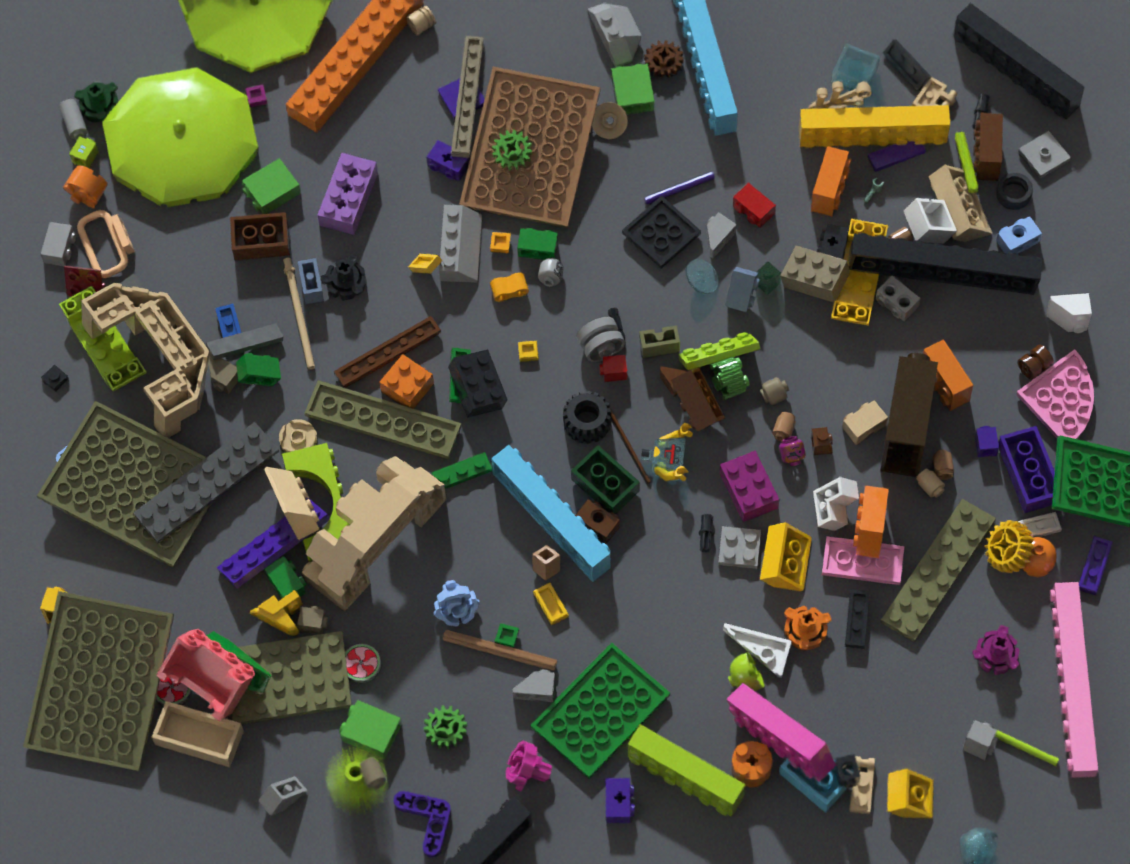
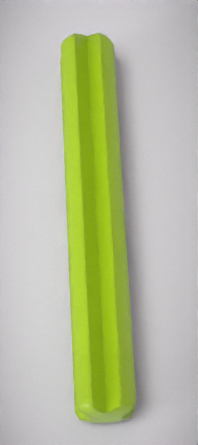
M957 132L955 134V141L968 192L971 194L977 193L979 187L964 132Z

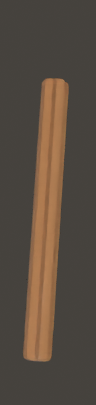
M445 630L443 640L446 642L554 671L557 666L556 659L454 631Z

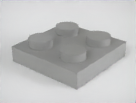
M722 526L718 565L757 569L761 530Z

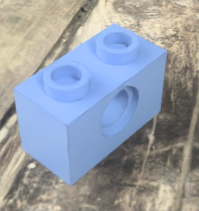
M1029 216L1025 219H1019L1009 228H1002L998 232L996 242L1005 254H1019L1039 243L1042 232Z

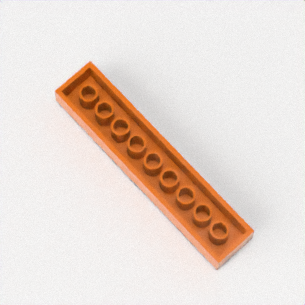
M372 0L286 103L287 115L317 133L407 25L406 17L421 8L424 4L423 0Z

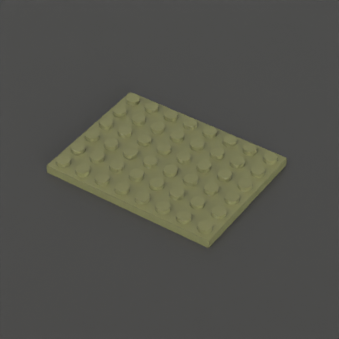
M95 401L37 494V498L174 568L211 504L159 543L152 538L134 517L133 512L207 457Z
M58 591L23 747L140 771L160 684V678L156 675L165 660L174 614Z

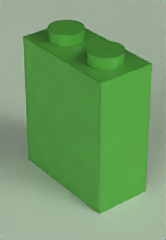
M648 64L613 68L612 83L616 104L620 105L626 114L654 111V97Z
M280 158L242 180L244 195L252 199L253 207L256 211L260 210L262 214H268L301 194L299 183Z
M357 700L356 704L351 705L348 711L349 718L347 722H343L340 727L341 740L385 759L402 726L401 718Z

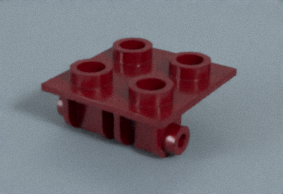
M64 266L67 296H74L90 286L93 287L95 292L106 287V283L102 282L101 270Z

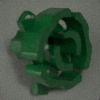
M92 82L85 89L76 90L74 97L79 100L81 114L86 115L88 121L100 122L104 120L119 102L115 92L118 86L114 82L108 85ZM111 99H113L114 105L109 109ZM86 105V107L88 108V110H89V111H94L95 114L90 113V112H88V111H85L84 106Z

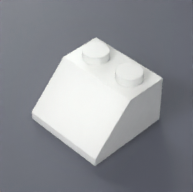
M1089 293L1051 296L1046 312L1047 317L1067 332L1082 333L1087 331L1092 315Z

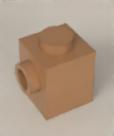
M548 545L532 554L533 571L545 581L560 572V554Z

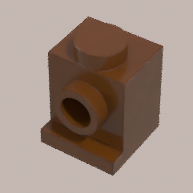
M827 427L813 428L811 431L813 456L832 454L833 439L832 434L828 433Z

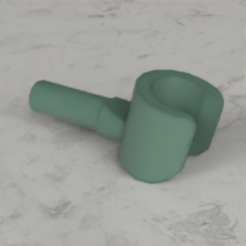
M874 178L871 190L864 199V202L868 203L873 194L880 192L884 182L877 185V178Z

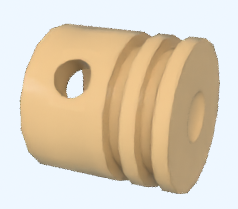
M423 6L419 11L417 10L406 17L408 25L416 35L421 34L436 24L435 17L427 6Z

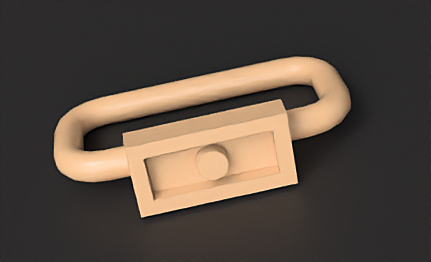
M98 210L84 216L78 222V234L92 269L101 270L102 278H108L123 271L128 264L127 254L134 253L135 250L120 217L117 214L111 217L105 210ZM100 217L105 219L121 259L119 265L106 271L101 270L85 231V225L88 222Z

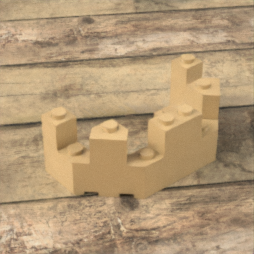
M112 283L81 300L82 326L92 339L107 332L108 329L124 320L134 335L144 330L148 332L174 368V371L144 387L145 394L154 405V427L167 438L180 432L181 421L196 413L197 410H200L209 363V350L170 296L164 292L155 293L150 292L149 289L134 286L130 288L119 283Z
M396 456L383 461L376 471L377 481L383 485L380 493L361 479L358 483L352 485L345 498L342 497L337 502V515L350 524L343 528L339 539H336L325 529L317 532L313 537L312 543L306 552V555L313 561L308 562L302 570L303 579L344 612L370 585L368 568L412 519L415 518V523L422 527L446 501L444 484L422 467L414 469Z

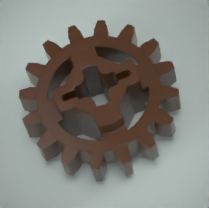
M667 40L664 41V44H661L660 41L657 42V45L652 43L651 49L647 48L644 55L645 64H648L649 73L654 71V76L656 77L658 74H661V78L664 75L670 78L671 73L677 75V69L681 70L682 64H684L683 51H680V46L674 47V42L667 44Z

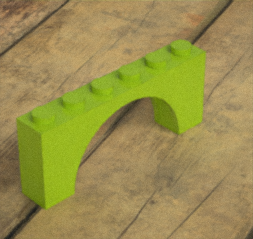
M327 443L283 453L282 456L287 471H292L295 477L308 478L320 483L330 493L333 499V511L330 520L323 529L336 539H339L343 528L350 524L339 517L336 511V504L341 498L340 495L344 493L342 484L337 483L336 477H339L337 466L332 464V460H335L333 449H328ZM314 536L303 540L306 552ZM307 556L308 561L312 562L313 560L309 556Z

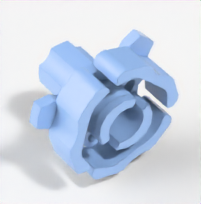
M454 580L448 581L442 586V592L437 595L438 601L434 602L435 611L433 614L450 626H458L460 624L458 618H461L462 623L466 624L474 618V613L480 601L476 599L475 592L469 591L467 586H459Z

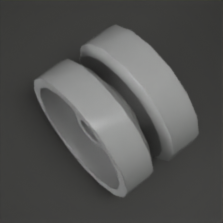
M601 317L587 323L576 335L590 362L603 361L605 356H614L625 345V340L621 332L618 331L614 319L611 317Z

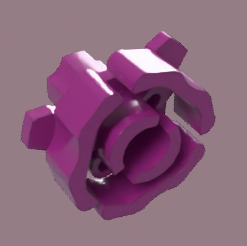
M1000 625L997 631L986 632L983 638H979L976 649L972 653L974 659L979 660L978 664L985 672H990L992 669V665L988 664L985 658L993 665L1004 663V666L995 667L993 670L995 675L1006 673L1009 668L1015 670L1019 666L1017 660L1020 650L1015 648L1017 641L1008 634V627Z

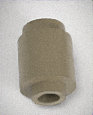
M368 758L360 763V772L367 787L374 790L381 788L386 781V777L379 762L375 758Z

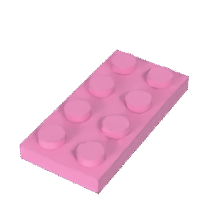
M826 537L822 575L900 585L904 546L881 543L879 558L856 555L857 547H853L854 540Z

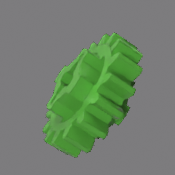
M506 130L505 136L500 133V140L495 139L496 145L492 146V150L496 151L492 153L493 158H496V163H501L503 169L508 166L509 171L514 166L516 170H519L518 165L520 164L525 167L524 161H530L528 155H532V150H530L532 145L527 143L529 138L527 136L523 138V132L517 135L516 130H513L512 134ZM521 143L524 145V151L520 149ZM500 149L505 152L503 157L500 154Z
M442 705L440 711L435 707V713L429 712V719L424 720L425 725H427L424 727V732L427 733V740L432 739V745L438 743L440 749L443 745H446V748L449 749L450 744L456 747L457 740L463 741L461 735L467 734L466 729H464L467 727V722H464L465 716H459L460 710L453 711L452 706L447 710ZM458 728L457 733L454 735V730Z

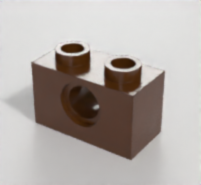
M588 499L575 515L576 517L580 516L585 522L584 526L588 530H593L598 540L606 545L620 528L619 517L613 512L604 510L602 505L596 501L592 502ZM596 518H601L603 520L600 523L594 522Z

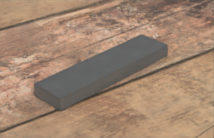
M275 323L206 342V347L211 358L216 360L282 342L283 335Z

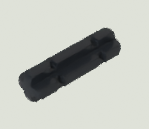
M616 307L610 308L608 315L614 319L618 331L621 332L625 340L618 309Z

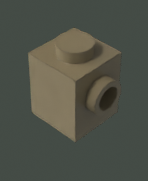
M311 606L310 608L301 607L297 624L299 632L323 634V629H327L328 617H326L325 611L317 606Z

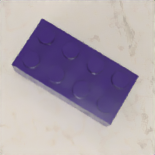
M1037 426L1000 436L998 442L999 451L1024 513L1051 506L1055 471Z

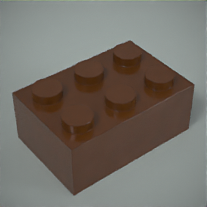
M981 113L980 119L976 120L973 137L975 140L973 168L974 172H976L977 180L998 181L1002 165L1003 114Z
M286 212L230 217L231 245L234 260L290 256L289 228Z
M699 367L691 369L671 380L672 390L676 395H679L681 399L680 405L683 411L688 413L690 417L689 423L697 432L725 419Z

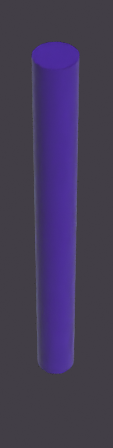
M713 172L647 196L644 198L645 203L650 204L661 196L665 198L715 179Z

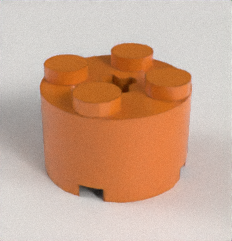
M77 166L66 181L63 189L71 195L70 199L78 204L83 202L87 206L94 208L108 185L106 180L100 175L98 177L93 175L94 171L87 167Z
M755 741L739 744L732 756L731 770L734 778L744 783L746 787L762 785L769 778L772 770V755L768 747Z

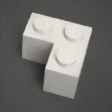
M839 477L813 491L818 527L833 531L848 525L846 506L859 500L857 481Z

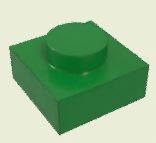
M500 623L495 643L514 648L519 628Z

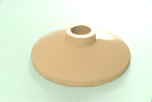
M603 103L596 108L592 128L602 138H617L627 127V114L616 103ZM612 117L613 123H608L607 118Z

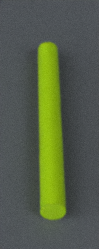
M997 730L995 737L1054 766L1057 765L1058 758Z

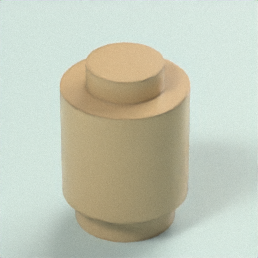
M925 469L917 476L918 484L930 497H938L944 492L945 484L933 471Z

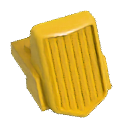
M294 590L280 601L273 595L260 604L258 608L251 610L250 614L291 636H296L299 634V631L288 614H295L301 609L300 606L303 604L299 595Z

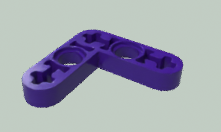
M400 791L396 793L393 801L397 810L430 818L423 842V851L429 858L437 857L442 850L451 815L450 804L443 799ZM402 797H405L407 802L412 803V799H414L413 808H410L411 804L406 802L400 805L398 800H402ZM419 801H426L428 807L425 810H419L417 803ZM431 803H434L433 812H430L432 806ZM441 806H445V810L447 811H443L442 814H439L438 809H440ZM434 824H440L443 827L440 833L435 834L431 831ZM432 838H434L435 847L437 849H433L432 852H429V848L427 846H431Z

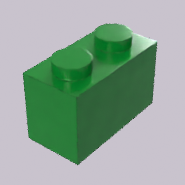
M521 228L517 246L518 257L541 260L555 258L558 233L551 230L539 231L533 228Z
M246 353L236 362L239 383L273 387L281 379L278 358L269 355L259 356L253 353Z
M283 556L264 569L267 578L281 599L294 590L299 597L306 594L304 588L306 583L301 575L297 576L294 572L296 568L291 560L287 561Z

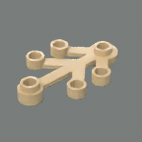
M840 81L833 82V92L830 99L824 102V99L828 97V90L826 88L817 89L816 102H813L808 109L848 108V105L862 106L864 104L863 98L871 95V86L867 82H860L856 89L840 95V92L843 91V83Z

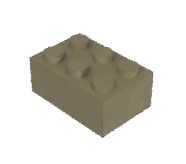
M795 246L780 276L784 288L834 302L837 300L850 274L847 260Z

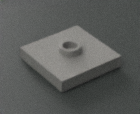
M1049 131L1020 147L1018 150L1039 178L1044 177L1071 159Z

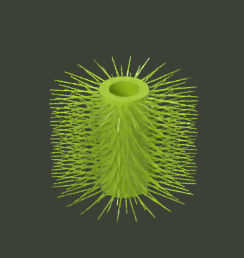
M356 746L354 762L353 758L351 762L348 752V758L343 760L340 757L341 762L344 761L347 764L346 766L336 761L341 766L336 767L338 768L335 771L337 774L329 776L331 777L329 778L331 780L329 785L334 787L328 786V791L330 792L331 789L332 796H335L337 801L340 797L342 801L347 800V809H349L350 803L355 808L358 801L361 813L360 798H363L367 808V804H370L367 802L371 800L368 796H374L378 799L375 796L378 793L376 792L378 789L374 790L367 787L360 772V763L366 757L364 758L362 753H359L357 757L358 747ZM384 768L385 770H383V773H385V776L387 777L386 768Z

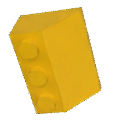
M786 522L769 526L760 580L772 587L803 591L812 537Z

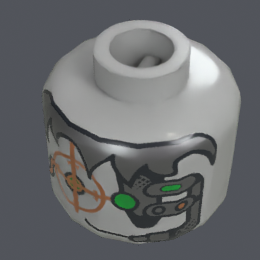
M548 258L542 261L538 279L549 287L558 285L562 280L563 265L555 258Z

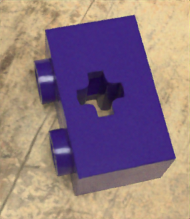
M437 140L427 155V165L431 170L439 171L449 179L460 181L468 169L470 158L451 156L452 147Z
M606 778V823H630V816H634V804H630V797H634V785H630V778ZM618 798H622V803H618Z

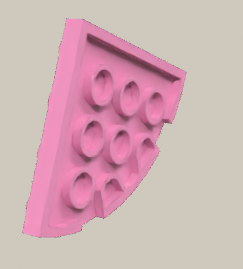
M1075 349L1016 393L1021 401L1056 438L1062 435L1078 439L1085 430L1093 409V382L1090 379L1085 362Z

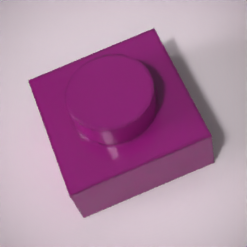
M263 85L245 88L250 107L268 104Z

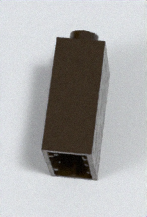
M910 353L907 357L899 356L880 468L881 472L916 478L919 475L938 362L930 361V357L925 354Z

